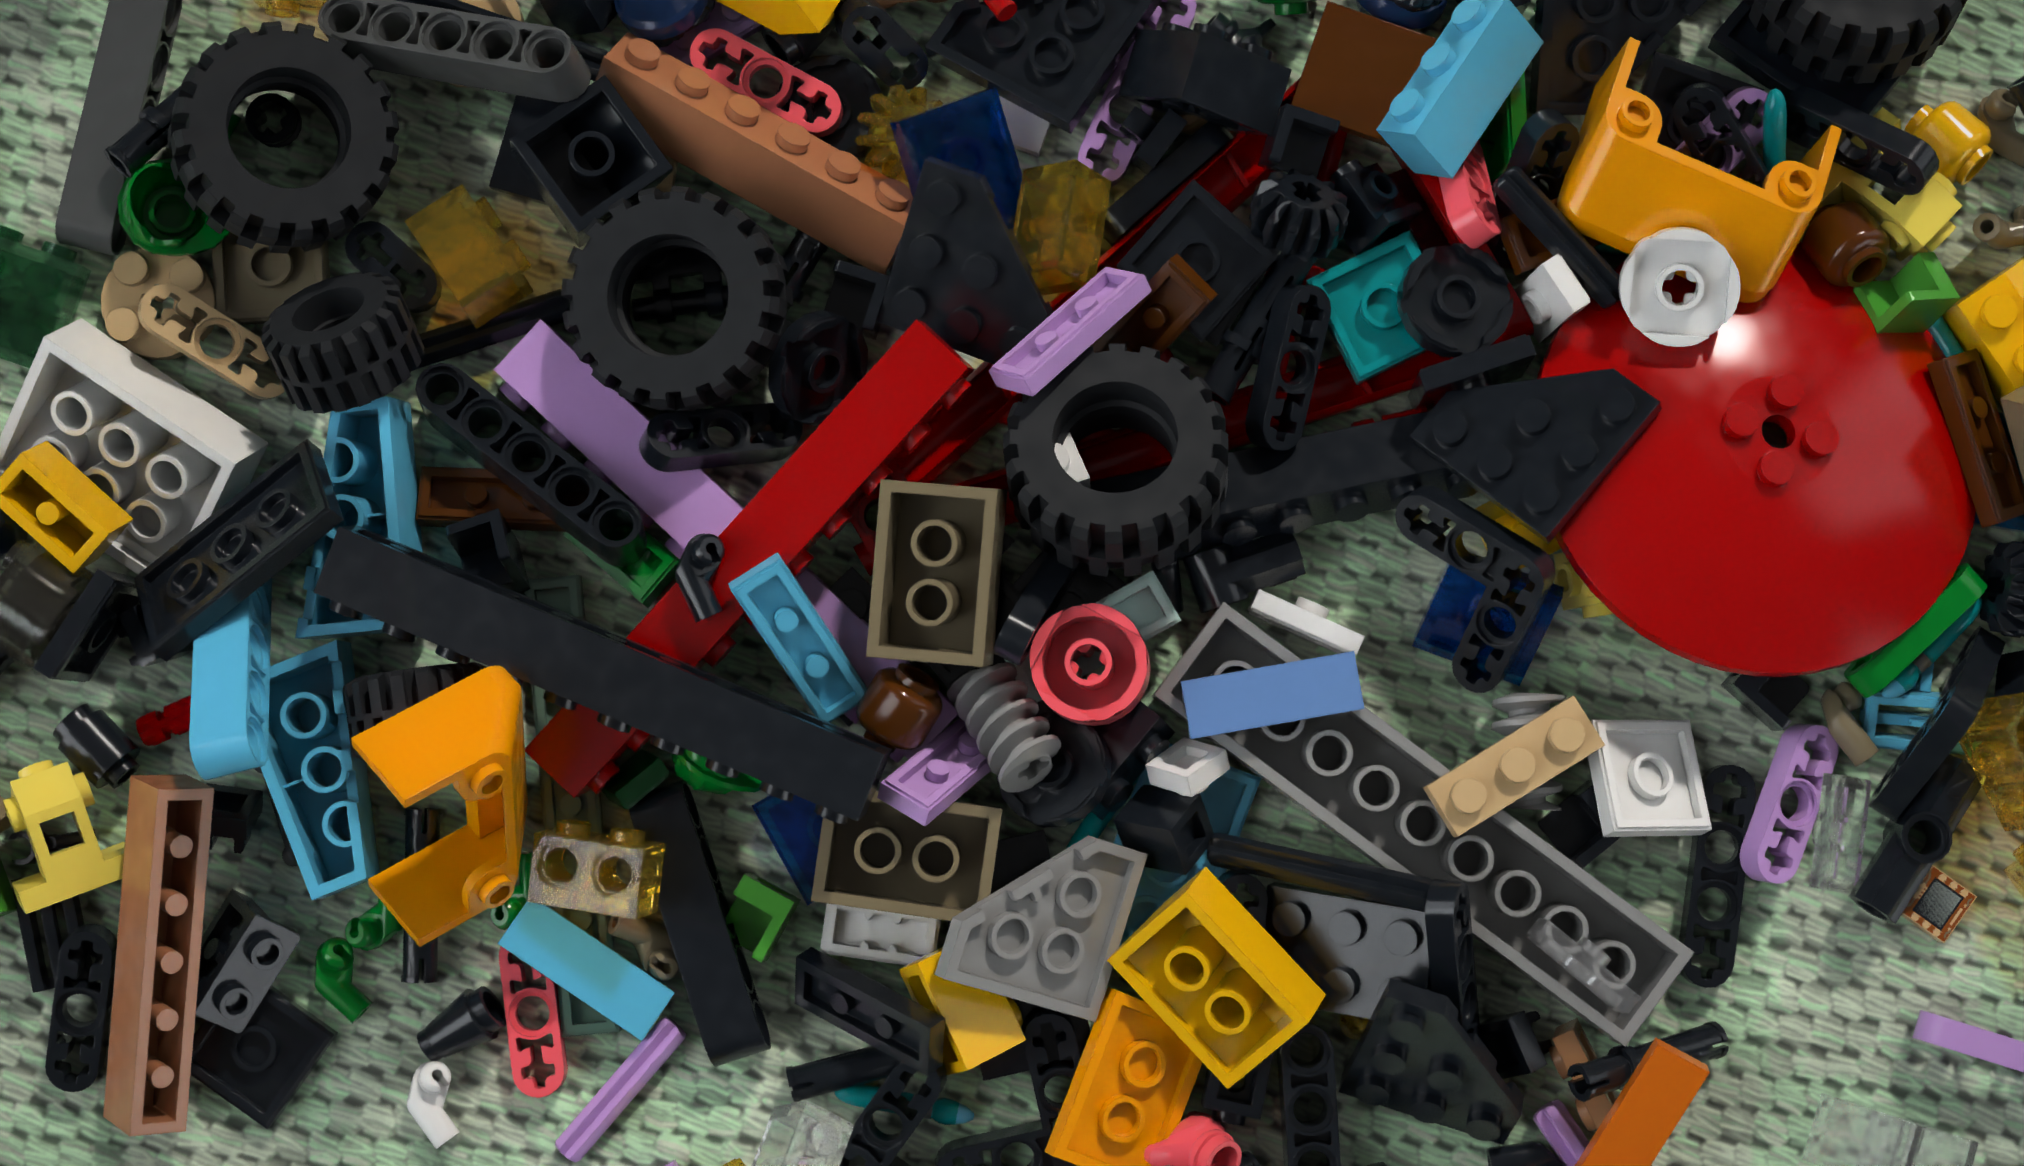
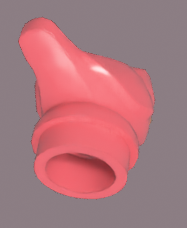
M1191 1111L1176 1126L1167 1139L1151 1144L1145 1149L1144 1159L1151 1166H1240L1242 1152L1240 1146L1234 1142L1233 1137L1226 1132V1129L1219 1121L1214 1120L1207 1113Z

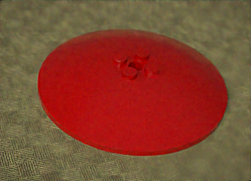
M1800 241L1774 287L1757 302H1738L1737 308L1728 322L1723 324L1718 331L1709 335L1708 339L1696 345L1672 347L1658 344L1633 326L1620 301L1605 309L1600 307L1588 294L1591 302L1575 316L1565 321L1557 330L1547 349L1537 379L1613 368L1660 401L1662 410L1558 532L1555 538L1571 566L1591 592L1616 617L1641 636L1665 650L1694 663L1725 672L1750 676L1787 677L1813 674L1841 667L1871 654L1898 638L1930 609L1953 578L1965 553L1976 513L1927 367L1928 363L1946 358V356L1928 330L1918 333L1877 334L1870 317L1853 292L1854 287H1840L1830 284L1803 251V243ZM1624 262L1614 268L1619 275ZM1674 274L1673 279L1664 280L1662 290L1671 293L1672 302L1681 303L1685 293L1695 292L1696 283ZM1764 422L1775 423L1784 430L1787 437L1785 448L1772 447L1765 441L1762 435V425Z

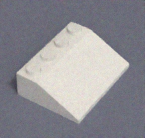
M80 318L43 337L0 436V475L5 472L20 453L48 441L133 518L132 522L108 547L105 553L136 574H139L250 484L269 443Z

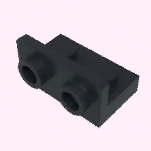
M234 889L230 891L202 936L196 1016L235 1033H241L300 941V935L294 929L270 919L252 898Z

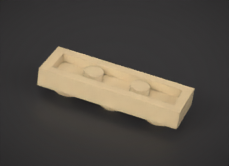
M1573 695L1429 783L1423 789L1455 838L1602 748L1605 744Z

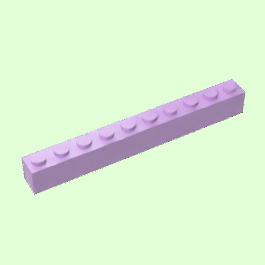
M541 319L493 369L506 381L499 388L500 391L524 412L532 405L547 420L540 428L565 451L573 444L588 458L583 464L608 485L611 486L612 483H615L629 497L628 500L639 510L645 527L649 528L656 522L671 536L665 543V546L679 559L687 543L694 536L709 533L718 537L744 509L704 469L663 472L648 465L641 456L639 441L651 420L630 400L619 396L618 392L603 386L591 375L593 369L590 365L581 362L572 345ZM661 434L658 441L668 442L666 436ZM668 442L671 450L677 449L678 445L676 443ZM808 567L796 579L867 687L880 669L887 667L897 668L900 663L910 664L907 660L866 657L869 624L864 619H860L847 607L837 594ZM752 625L751 627L760 635L756 627ZM937 691L943 703L941 714L923 744L913 750L896 748L889 756L898 763L904 756L909 760L946 730L958 717L955 705L941 691ZM857 706L844 713L855 724L859 721L856 716Z

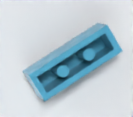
M1510 0L1462 1L1454 9L1451 20L1435 44L1423 55L1420 66L1403 91L1391 102L1388 113L1376 131L1414 173L1453 179L1544 41Z

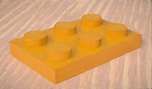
M1108 987L1097 1020L1093 1024L1044 1152L1077 1166H1151L1144 1159L1145 1149L1151 1144L1167 1139L1180 1123L1203 1062L1145 1001Z

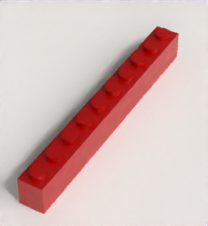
M916 319L718 536L724 543L725 554L711 582V586L723 611L696 623L676 582L626 638L700 669L705 663L709 664L712 668L718 665L736 645V642L730 637L745 620L751 626L754 625L731 592L728 583L777 552L797 579L814 560V557L808 552L822 535H825L829 540L833 539L852 519L854 514L847 508L862 492L871 497L880 489V479H889L893 471L887 465L899 451L903 449L908 454L912 453L930 434L933 428L926 422L941 406L950 411L967 394L972 385L966 378L975 369L926 323ZM578 704L576 710L562 707L527 745L525 752L575 798L588 792L590 789L596 795L600 793L621 770L614 762L628 747L637 752L653 735L635 727H632L629 733L609 728L596 720L599 712Z

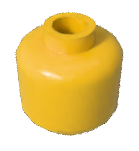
M1956 101L1942 103L1935 109L1929 105L1923 106L1910 119L1904 129L1905 132L1922 139L1933 148L1939 159L1937 172L1944 175L1952 184L1958 182L1960 185L1967 184L1979 173L1993 154V149L1988 146L1991 140L1989 127Z

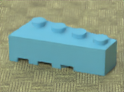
M389 396L380 397L361 407L358 406L336 413L331 411L324 461L344 520L314 543L311 566H306L303 589L307 590L303 618H298L295 638L320 640L385 633L382 631L383 621L366 614L363 615L362 620L343 616L328 608L330 599L314 593L339 526L358 525L423 553L421 526L418 525L416 520L418 487L411 403Z
M334 640L270 666L268 759L265 766L260 768L312 900L330 897L367 882L369 878L380 873L367 765L364 760L353 757L351 753L343 686L355 679L352 646L350 642Z

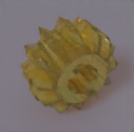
M893 85L889 89L888 97L882 93L874 94L870 97V103L875 113L861 112L857 117L862 125L869 127L868 134L859 135L855 140L858 146L872 147L864 163L869 167H877L882 164V174L890 179H896L901 174L905 182H916L919 180L925 159L930 156L935 157L934 154L947 155L952 150L946 142L940 140L941 133H948L954 127L950 121L938 122L937 120L945 104L940 100H932L927 103V90L923 87H913L908 93L904 85ZM909 126L911 138L899 141L898 128Z

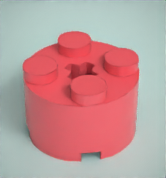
M1089 603L1061 610L1050 616L1043 623L1031 645L1029 654L1030 672L1038 694L1055 713L1070 722L1091 726L1111 724L1131 712L1140 702L1147 689L1151 665L1146 644L1134 623L1123 613L1112 607ZM1095 651L1101 652L1099 661L1105 667L1102 674L1091 673L1087 680L1082 679V669L1076 663L1077 659L1081 655L1090 658Z

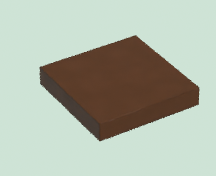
M1327 1L1291 105L1339 120L1341 123L1338 130L1392 148L1376 129L1388 113L1393 99L1403 91L1420 66L1423 55L1435 44L1437 38Z

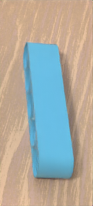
M272 578L193 640L189 747L195 769L204 780H211L262 767L267 763Z

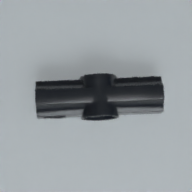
M1950 754L1945 758L1902 814L1894 822L1889 820L1886 823L1883 831V842L1848 896L1856 905L1889 924H1896L1933 863L1943 859L1949 852L1952 845V833L1986 781V778L1980 774L1979 770L1963 759ZM1915 823H1918L1926 833L1925 846L1919 853L1911 848L1908 841L1909 830Z

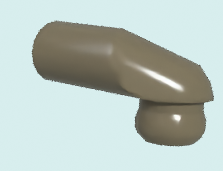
M2007 89L1994 90L1989 96L1982 99L1977 111L1978 119L1986 124L1991 132V140L1988 146L1993 149V152L2024 168V135L2016 131L2014 120L2018 103Z
M2024 205L2015 208L2012 222H2006L1993 213L1979 215L1973 223L1974 235L1995 249L2023 246Z
M1849 682L1839 683L1834 690L1828 688L1820 702L1829 733L1856 767L1879 751L1851 714L1853 710L1861 707L1863 703L1862 696Z
M617 908L609 920L608 933L633 943L646 973L658 981L673 979L680 969L666 926L623 908Z

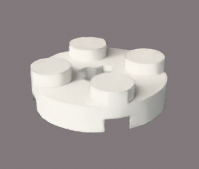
M1689 227L1662 229L1651 236H1646L1639 240L1634 246L1633 251L1626 258L1619 277L1620 302L1633 326L1650 340L1672 347L1692 346L1708 339L1709 335L1718 331L1732 317L1740 297L1741 283L1739 271L1727 249L1706 232ZM1675 271H1685L1686 279L1696 282L1695 292L1685 293L1681 303L1672 302L1671 293L1662 290L1664 280L1673 279Z

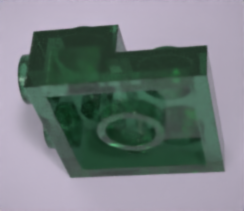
M0 225V358L30 369L43 337L73 322L91 270L75 263L77 252L45 240L41 250L21 244L25 234Z

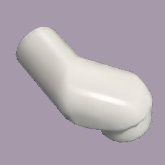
M428 1061L421 1064L413 1074L407 1098V1109L432 1145L437 1149L460 1131L443 1109L451 1081V1072L440 1061Z

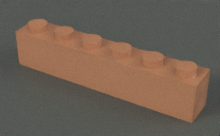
M627 32L603 57L596 80L604 75L608 78L663 154L864 267L886 274L895 261L915 194L904 183L888 178L860 162L851 153L831 146L810 134L801 125L781 118L760 106L753 98L733 91L710 78L703 70L683 63L660 50L653 42L639 38L630 32Z
M186 774L130 775L103 1117L128 1136L186 1131L214 798L213 787Z

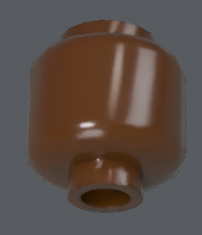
M1852 201L1828 204L1817 210L1802 240L1804 253L1830 284L1840 287H1860L1876 279L1886 267L1887 256L1891 248L1890 237L1864 205Z
M900 663L897 668L887 667L880 669L875 674L857 705V719L866 729L863 736L891 748V753L896 748L913 750L920 747L942 711L943 703L937 693L939 685L936 680L923 670L907 663Z

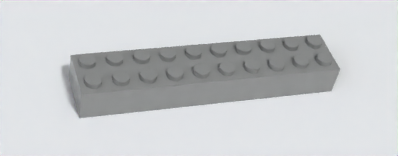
M1223 602L1215 610L1151 697L1187 723L1180 681L1300 661L1301 659ZM1366 707L1361 710L1206 737L1218 747L1226 749L1227 754L1377 866L1428 877L1432 881L1434 879L1466 882L1469 890L1473 937L1610 1040L1620 1045L1627 1046L1695 953L1503 809L1459 837L1454 838L1423 787L1450 770Z

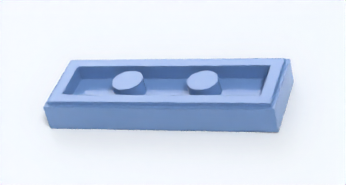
M1354 651L1180 681L1190 739L1365 709Z

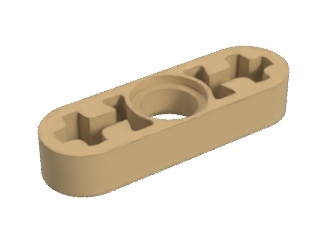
M164 283L156 285L149 289L141 298L138 306V317L142 326L150 334L254 398L268 400L285 392L281 382L278 385L269 382L263 388L259 387L254 383L258 374L245 364L240 365L238 374L228 368L241 355L244 342L254 347V350L246 357L258 364L268 361L270 358L262 344L261 337L174 284ZM169 296L173 297L178 301L175 311L189 321L193 318L194 310L204 315V319L191 330L188 343L178 338V334L186 327L171 319L163 326L154 321L157 311L154 307L150 306L153 299L163 302ZM219 326L230 333L233 346L231 352L226 357L212 358L203 352L200 346V335L205 328Z

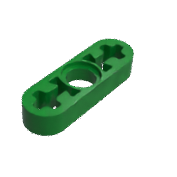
M1968 563L1958 565L1953 578L1930 609L1898 638L1871 654L1853 661L1844 672L1845 678L1864 698L1878 693L1971 607L1985 592L1987 584Z

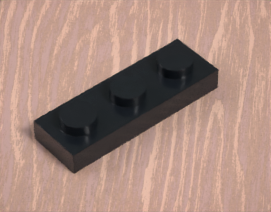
M813 947L796 956L794 1004L926 1076L942 1066L945 1017Z

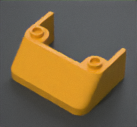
M1629 37L1595 85L1579 133V144L1566 172L1557 199V208L1581 234L1629 255L1639 240L1646 236H1651L1662 229L1689 227L1706 232L1727 249L1738 268L1741 283L1739 302H1757L1777 283L1823 198L1842 129L1831 125L1799 162L1783 161L1776 164L1766 175L1762 188L1657 143L1662 128V116L1659 108L1649 97L1626 87L1641 42ZM1675 271L1674 274L1686 279L1685 271Z
M494 665L464 678L351 738L352 747L404 808L411 806L453 783V787L459 795L465 799L467 825L368 879L369 887L419 947L486 909L496 908L504 904L512 896L518 878L528 806L522 690L520 684L504 667Z

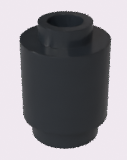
M88 703L79 706L69 713L53 732V736L60 742L58 749L80 772H84L86 778L97 789L107 784L115 789L125 783L130 778V775H133L139 768V764L135 759L140 753V748L102 709L95 711Z

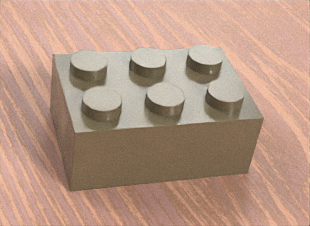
M880 479L866 657L985 667L993 664L1008 490Z
M876 790L866 815L860 820L856 821L849 818L847 824L836 823L826 818L822 820L811 901L951 921L952 917L991 895L1002 807L955 801L927 826H923L878 799L879 790Z

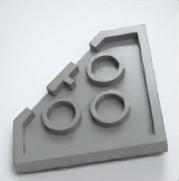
M1088 835L952 917L934 975L945 980L1096 1022L1113 966L1107 960L1120 946L1148 854Z

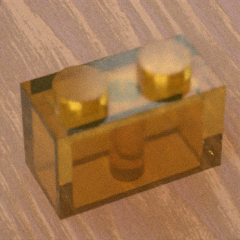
M1076 159L1023 169L1013 232L1032 268L1030 273L1042 296L1079 290L1097 274L1111 181Z
M463 184L404 221L476 329L534 292L523 274L532 268L531 264L514 239L509 240L505 244L502 243L494 231L503 225L484 196L474 202Z

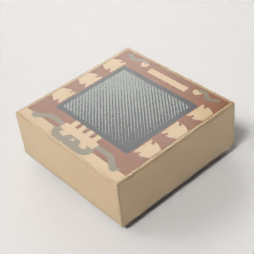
M1932 865L1901 916L1937 942L1945 943L1977 896Z

